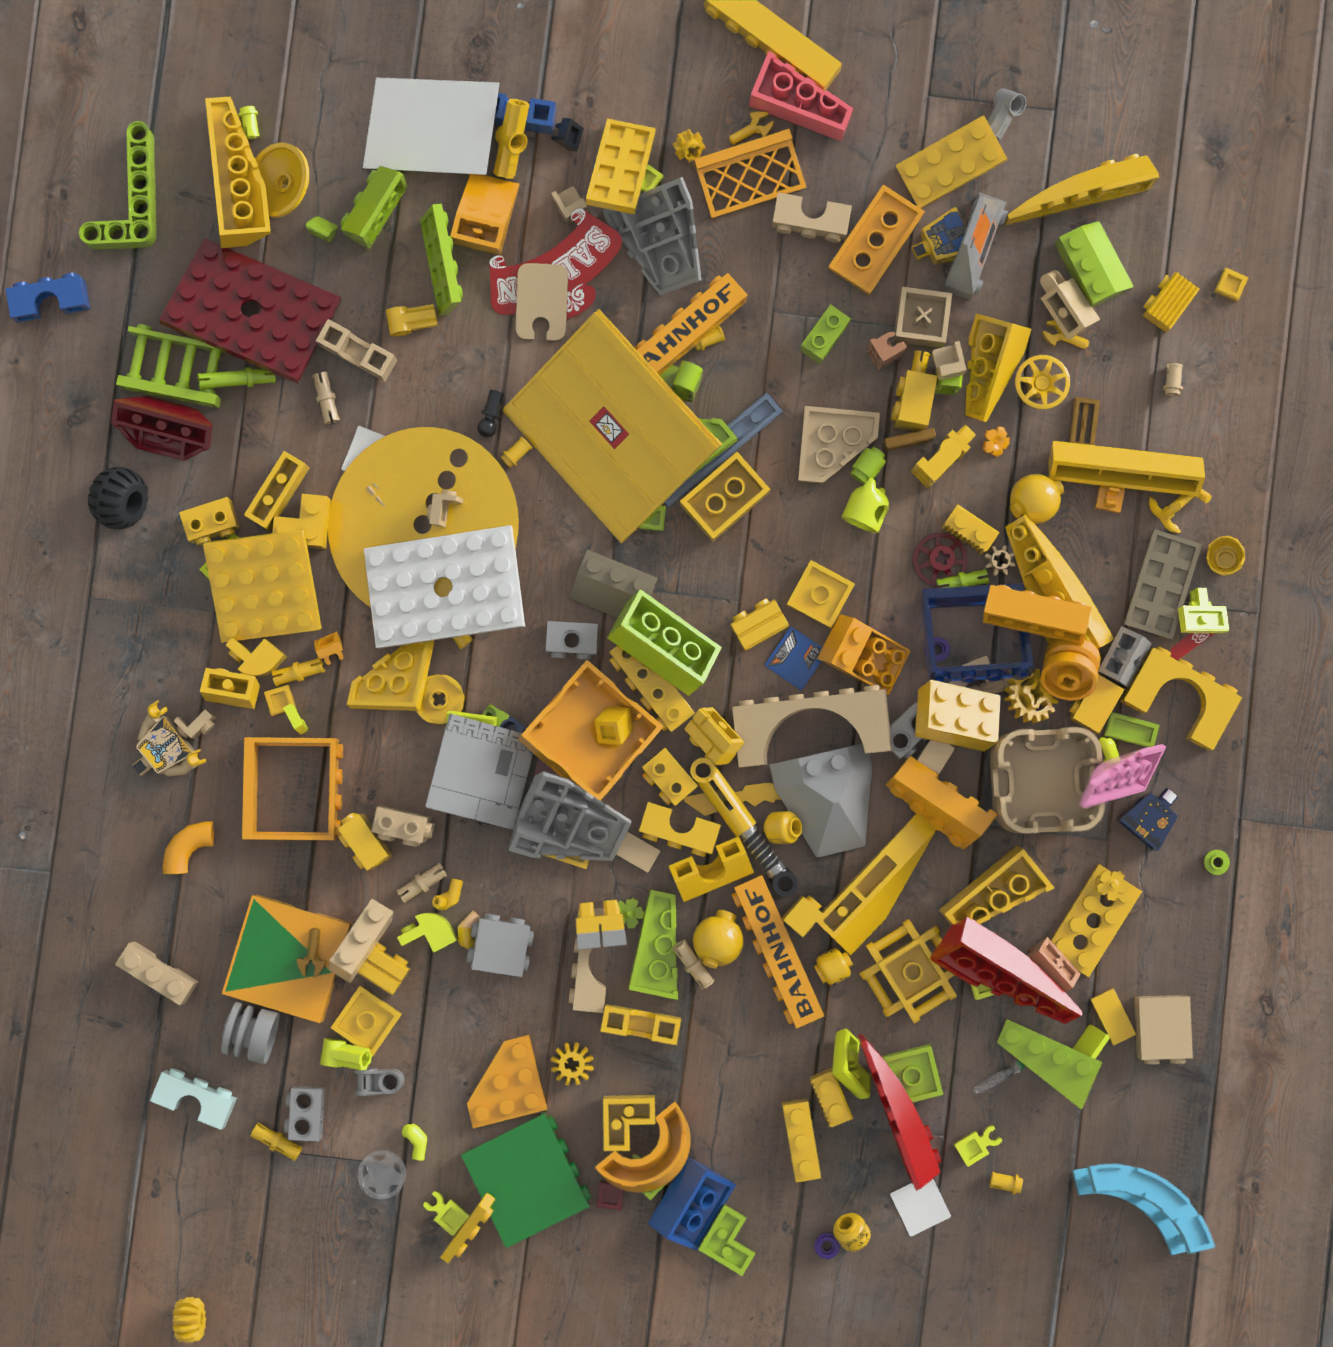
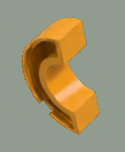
M676 1102L672 1103L655 1117L660 1126V1138L651 1154L641 1159H628L614 1151L595 1166L606 1181L621 1190L648 1192L666 1185L677 1176L688 1158L691 1136L688 1122Z

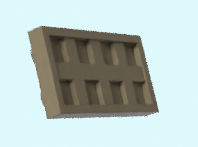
M1157 529L1152 530L1123 622L1124 626L1167 640H1173L1179 621L1178 608L1184 605L1202 544Z

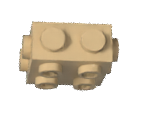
M380 806L376 809L371 832L377 833L378 839L392 841L395 838L403 839L402 844L417 847L420 846V843L427 842V839L432 838L435 823L431 822V816Z

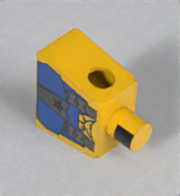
M957 207L952 208L921 230L922 242L911 246L917 260L929 255L934 265L954 261L966 230Z

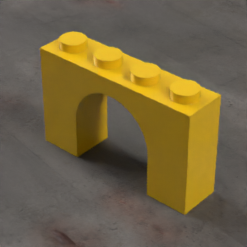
M1158 646L1157 649L1154 647L1150 648L1120 702L1141 714L1147 713L1159 689L1169 680H1183L1191 684L1199 694L1201 708L1186 739L1207 751L1214 750L1242 699L1241 696L1236 694L1238 690L1228 684L1222 686L1214 682L1216 678L1207 672L1202 671L1201 674L1192 669L1193 665L1183 659L1179 661L1170 657L1171 652Z

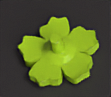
M635 898L627 899L626 904L621 900L618 902L620 913H623L624 924L627 923L629 929L635 928L639 923L636 918L643 919L644 916L642 907H637L638 900Z

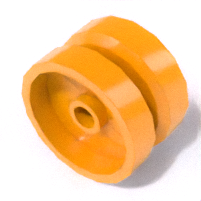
M1060 639L1052 640L1046 647L1040 678L1043 688L1056 698L1068 701L1081 700L1090 696L1095 691L1101 660L1099 650L1086 639L1084 640V645Z

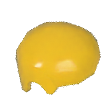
M1220 536L1208 545L1207 564L1214 573L1222 576L1234 575L1244 564L1245 550L1238 539L1231 536Z

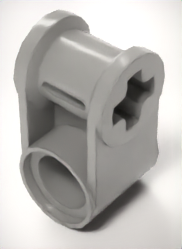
M355 1069V1074H357L356 1096L393 1094L401 1089L405 1082L403 1073L398 1069ZM387 1075L396 1077L397 1086L395 1088L389 1087L386 1084Z

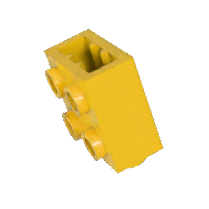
M351 813L341 820L343 825L338 828L341 833L338 835V838L346 848H351L356 854L353 856V859L360 869L374 870L394 856L385 842L377 838L378 834L371 832L373 825L365 814Z

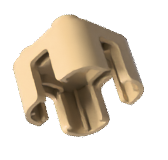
M1068 727L1035 731L1034 729H1022L999 737L998 743L992 746L990 752L993 811L998 814L995 817L997 823L1003 829L1012 833L1084 831L1094 827L1103 816L1105 802L1083 808L1080 806V800L1095 770V765L1102 763V749L1096 736L1084 728Z

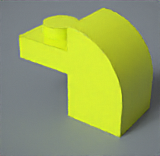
M431 912L415 916L419 926L416 927L415 923H412L401 929L402 935L397 937L401 946L425 935L433 952L458 940L448 920L439 914Z

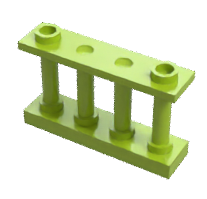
M137 324V328L128 327V332L136 336L137 340L130 372L126 376L118 375L116 385L119 388L219 409L221 398L215 394L213 388L196 391L191 390V386L188 385L196 349L211 351L206 373H216L220 354H231L196 339L152 331V327ZM147 339L161 341L154 378H151V381L141 380L142 376L139 375ZM172 344L186 346L179 382L175 386L166 385L164 380Z

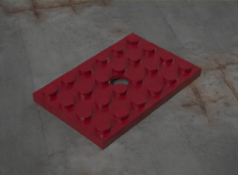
M204 238L159 321L160 324L298 384L318 347L316 339L328 319L332 320L341 303V297L234 250L221 248L220 244ZM253 301L259 304L261 310L259 314L246 317L242 314L241 307L244 303Z

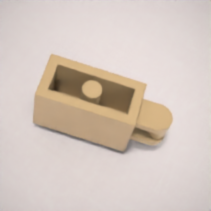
M1057 270L1044 274L1040 278L1041 286L1047 293L1041 297V300L1067 340L1083 333L1100 320L1073 278L1065 281Z

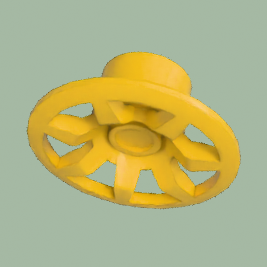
M1037 355L1027 359L1019 367L1015 377V387L1021 400L1028 406L1036 409H1050L1060 404L1067 396L1070 388V377L1066 367L1058 359L1048 355ZM1047 360L1048 362L1044 370L1039 371L1034 361ZM1052 362L1059 366L1063 373L1051 376L1049 373ZM1029 364L1033 375L1031 377H1021L1023 369ZM1065 378V388L1062 392L1054 386V382ZM1020 382L1027 383L1028 393L1026 396L1021 390ZM1050 392L1060 396L1055 402L1047 404V395ZM1032 396L1041 399L1042 404H1036L1030 401L1029 398Z

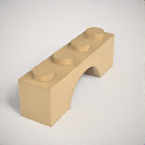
M594 908V916L604 915V909ZM599 924L600 937L602 940V927L601 924ZM575 937L574 953L579 954L578 963H573L571 978H576L575 989L570 988L569 1004H573V1010L603 1013L606 985L600 983L590 970L589 955L592 948L578 949L577 937Z

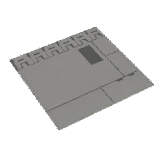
M449 714L426 807L513 830L533 755L518 740L522 733Z

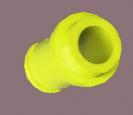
M254 106L241 107L240 113H238L247 140L260 137L256 119L258 111H255Z

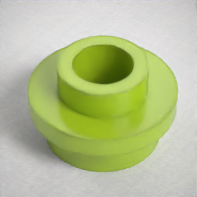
M1211 850L1205 855L1204 867L1209 873L1221 875L1228 870L1230 860L1224 851ZM1217 857L1221 860L1219 867H1215L1213 864L1214 859Z

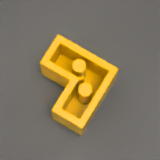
M302 494L299 519L274 516L272 533L304 529L307 548L326 550L331 499L328 496Z
M655 1095L603 1097L604 1151H630V1125L655 1124Z

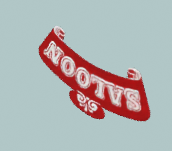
M579 208L571 214V219L578 225L577 228L548 252L529 261L506 267L502 256H494L490 260V292L493 310L502 315L516 314L518 270L523 264H557L565 267L568 272L566 319L579 315L592 305L596 297L595 289L585 284L596 277L616 256L622 245L620 234L584 209Z

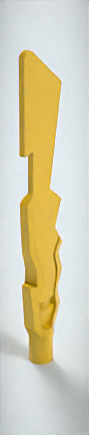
M773 783L745 785L743 791L735 792L742 802L747 801L754 807L764 800L772 803L776 799L781 800L774 789ZM721 790L716 791L722 801L725 802L727 799ZM704 793L684 798L687 804L704 816L717 812Z

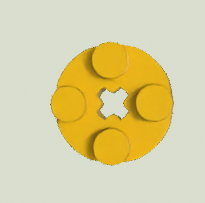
M437 674L428 676L420 711H417L419 716L431 724H446V713L448 711L462 712L464 708L465 695L461 685L448 675ZM444 693L446 703L435 706L433 704L435 702L434 694L441 695Z

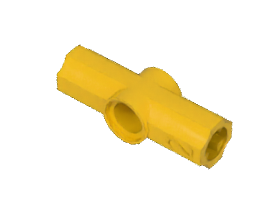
M509 99L507 101L503 125L497 129L495 139L499 146L493 173L506 179L514 178L516 175L519 155L527 146L528 139L524 134L530 104L526 101Z

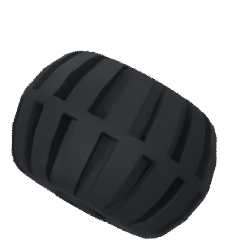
M112 467L99 473L93 480V485L89 489L90 494H88V507L92 516L103 526L110 529H125L135 525L138 519L142 518L149 498L147 496L148 488L140 475L131 469Z

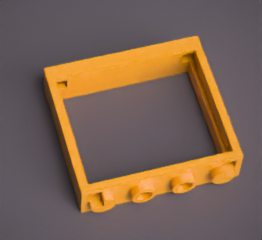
M244 737L242 839L337 840V835L341 834L338 828L342 826L341 820H338V810L342 809V795H338V784L343 782V771L339 769V759H343V744H339V739ZM258 746L330 747L328 832H257Z

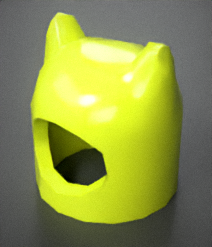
M869 478L865 485L856 488L852 492L841 518L862 530L878 534L885 515L889 510V501L885 495L886 490L884 488L877 489L875 480Z

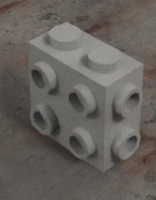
M485 913L484 918L478 917V921L473 922L471 928V937L475 938L473 948L469 947L466 962L470 963V968L472 970L522 977L523 971L527 972L529 956H526L527 946H532L534 931H530V926L525 924V919L510 917V921L499 920L500 915Z

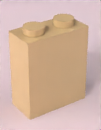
M1134 996L1137 1058L1144 1060V1064H1160V1059H1170V1063L1180 1064L1185 1063V1059L1193 1058L1190 996Z

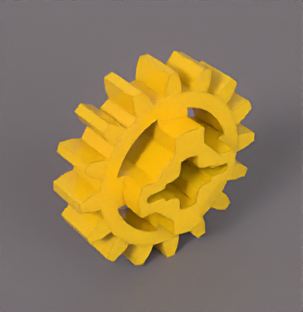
M1030 668L1014 673V677L1008 679L1010 686L1004 688V691L1009 693V696L1004 698V700L1011 702L1008 710L1016 711L1015 718L1023 716L1024 723L1031 721L1035 724L1048 719L1049 714L1055 712L1052 706L1058 704V700L1054 699L1053 695L1043 688L1040 680V669L1031 671ZM1024 680H1027V683H1024L1023 686H1020ZM1041 705L1042 708L1039 711H1036V709L1039 708V706Z

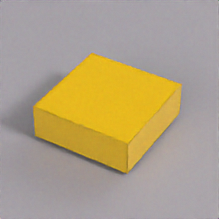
M1225 268L1214 292L1237 302L1248 277Z
M289 685L264 692L272 717L285 713L283 708L289 704L294 705L296 708Z

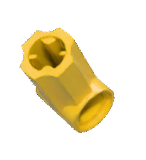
M434 304L413 308L399 306L386 310L389 334L393 337L408 335L414 330L438 327Z

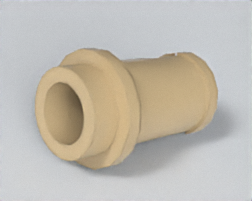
M1169 363L1166 367V385L1163 386V390L1167 396H1180V392L1183 391L1181 386L1183 365Z

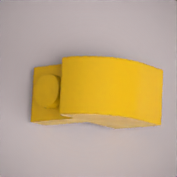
M233 637L226 644L231 649L228 654L239 663L241 660L244 661L238 670L255 677L271 674L287 658L285 654L266 639L253 652H250Z

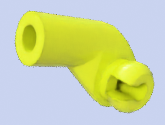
M1101 737L1098 740L1105 756L1103 762L1119 756L1116 744L1111 738Z
M406 1124L402 1128V1135L414 1145L412 1159L424 1160L427 1136L419 1126Z

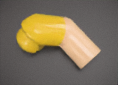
M474 910L458 925V943L465 949L473 948L474 937H471V928L473 922H477L478 917H480Z

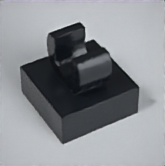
M563 118L561 123L555 124V127L559 129L558 136H552L551 139L567 150L577 152L584 128L570 118Z

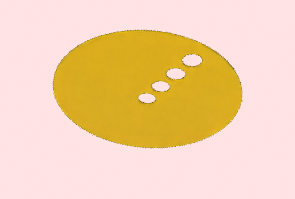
M416 427L400 430L384 436L364 449L347 467L340 478L331 501L328 537L331 554L340 576L349 589L362 602L371 607L364 548L509 525L513 528L516 548L519 527L518 507L512 485L499 462L474 440L460 433L436 427ZM456 449H463L468 455V460L462 467H455L450 462V455ZM444 471H450L455 475V485L450 489H442L438 484V477ZM372 483H375L380 490H378ZM368 486H371L375 494L373 496L366 491ZM442 490L457 492L456 496L463 498V504L449 503L446 528L432 525L431 529L425 534H420L415 530L414 521L421 515L427 516L426 499L430 494H441ZM378 496L385 506L380 504L375 498ZM446 577L438 579L434 585V590L440 597L448 596L453 588L451 580Z

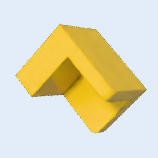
M608 706L594 721L598 743L622 745L633 731L630 708Z

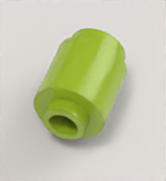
M876 447L871 449L865 448L853 464V470L850 475L865 485L869 478L874 479L885 465L886 461L883 459L885 454Z

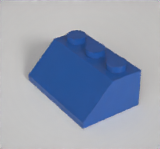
M688 1157L683 1168L668 1187L648 1224L666 1239L698 1251L699 1245L736 1184L704 1164Z

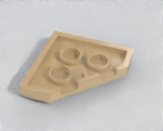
M805 406L798 482L823 484L878 438L880 413Z

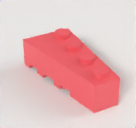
M768 51L752 90L749 107L768 112L770 115L842 141L853 108L827 90L824 91L819 88L813 80L803 77L794 71L795 68L788 63L784 64L776 58V55Z

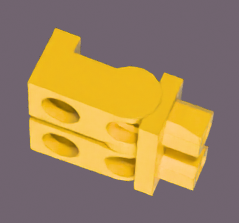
M964 425L957 433L952 430L941 442L934 456L929 461L922 457L910 472L929 489L957 459L960 460L971 448L968 444L976 434L967 425Z

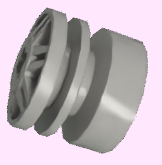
M236 1002L224 1025L222 1054L230 1055L234 1048V1057L239 1058L244 1049L248 1048V1061L265 1065L275 1042L280 1013L263 1008L257 1018H254V1006L248 1005L244 1012V1003Z

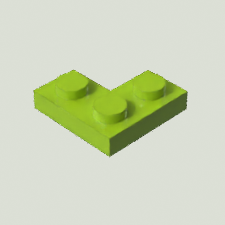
M724 1204L699 1245L698 1250L743 1276L755 1256L754 1251L734 1240L745 1222L746 1216Z

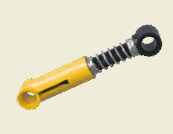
M707 758L695 760L691 766L693 779L736 837L740 836L741 840L748 844L747 848H751V854L754 853L756 855L755 859L760 861L759 865L764 866L763 871L767 870L766 873L775 892L782 897L793 895L798 888V880L795 874L788 867H785L782 861L777 860L778 856H774V850L769 849L770 844H766L765 839L761 838V833L756 831L757 827L755 824L757 822L721 772ZM706 763L709 765L711 772L707 777L697 775L696 767L698 764ZM712 779L727 800L725 802L722 801L709 783ZM789 877L793 882L792 887L788 890L780 889L778 886L780 878Z

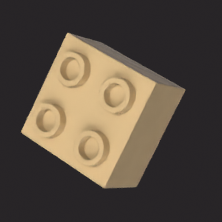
M902 287L899 293L893 342L943 348L947 339L952 293Z

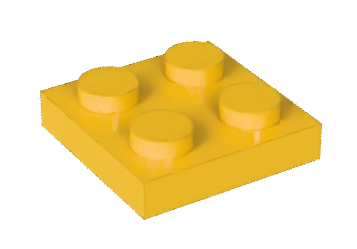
M810 560L786 605L831 629L855 583Z
M360 985L331 1026V1029L356 1046L370 1048V1053L373 1057L402 1013Z

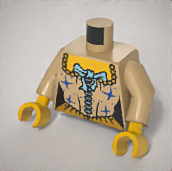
M159 700L148 706V714L142 723L138 735L139 743L136 748L143 756L132 765L141 776L151 768L157 774H165L168 777L186 775L198 765L206 763V759H198L197 755L201 750H194L186 738L175 729L176 726L169 717L163 716L160 718L168 709L164 707L159 710L157 708Z

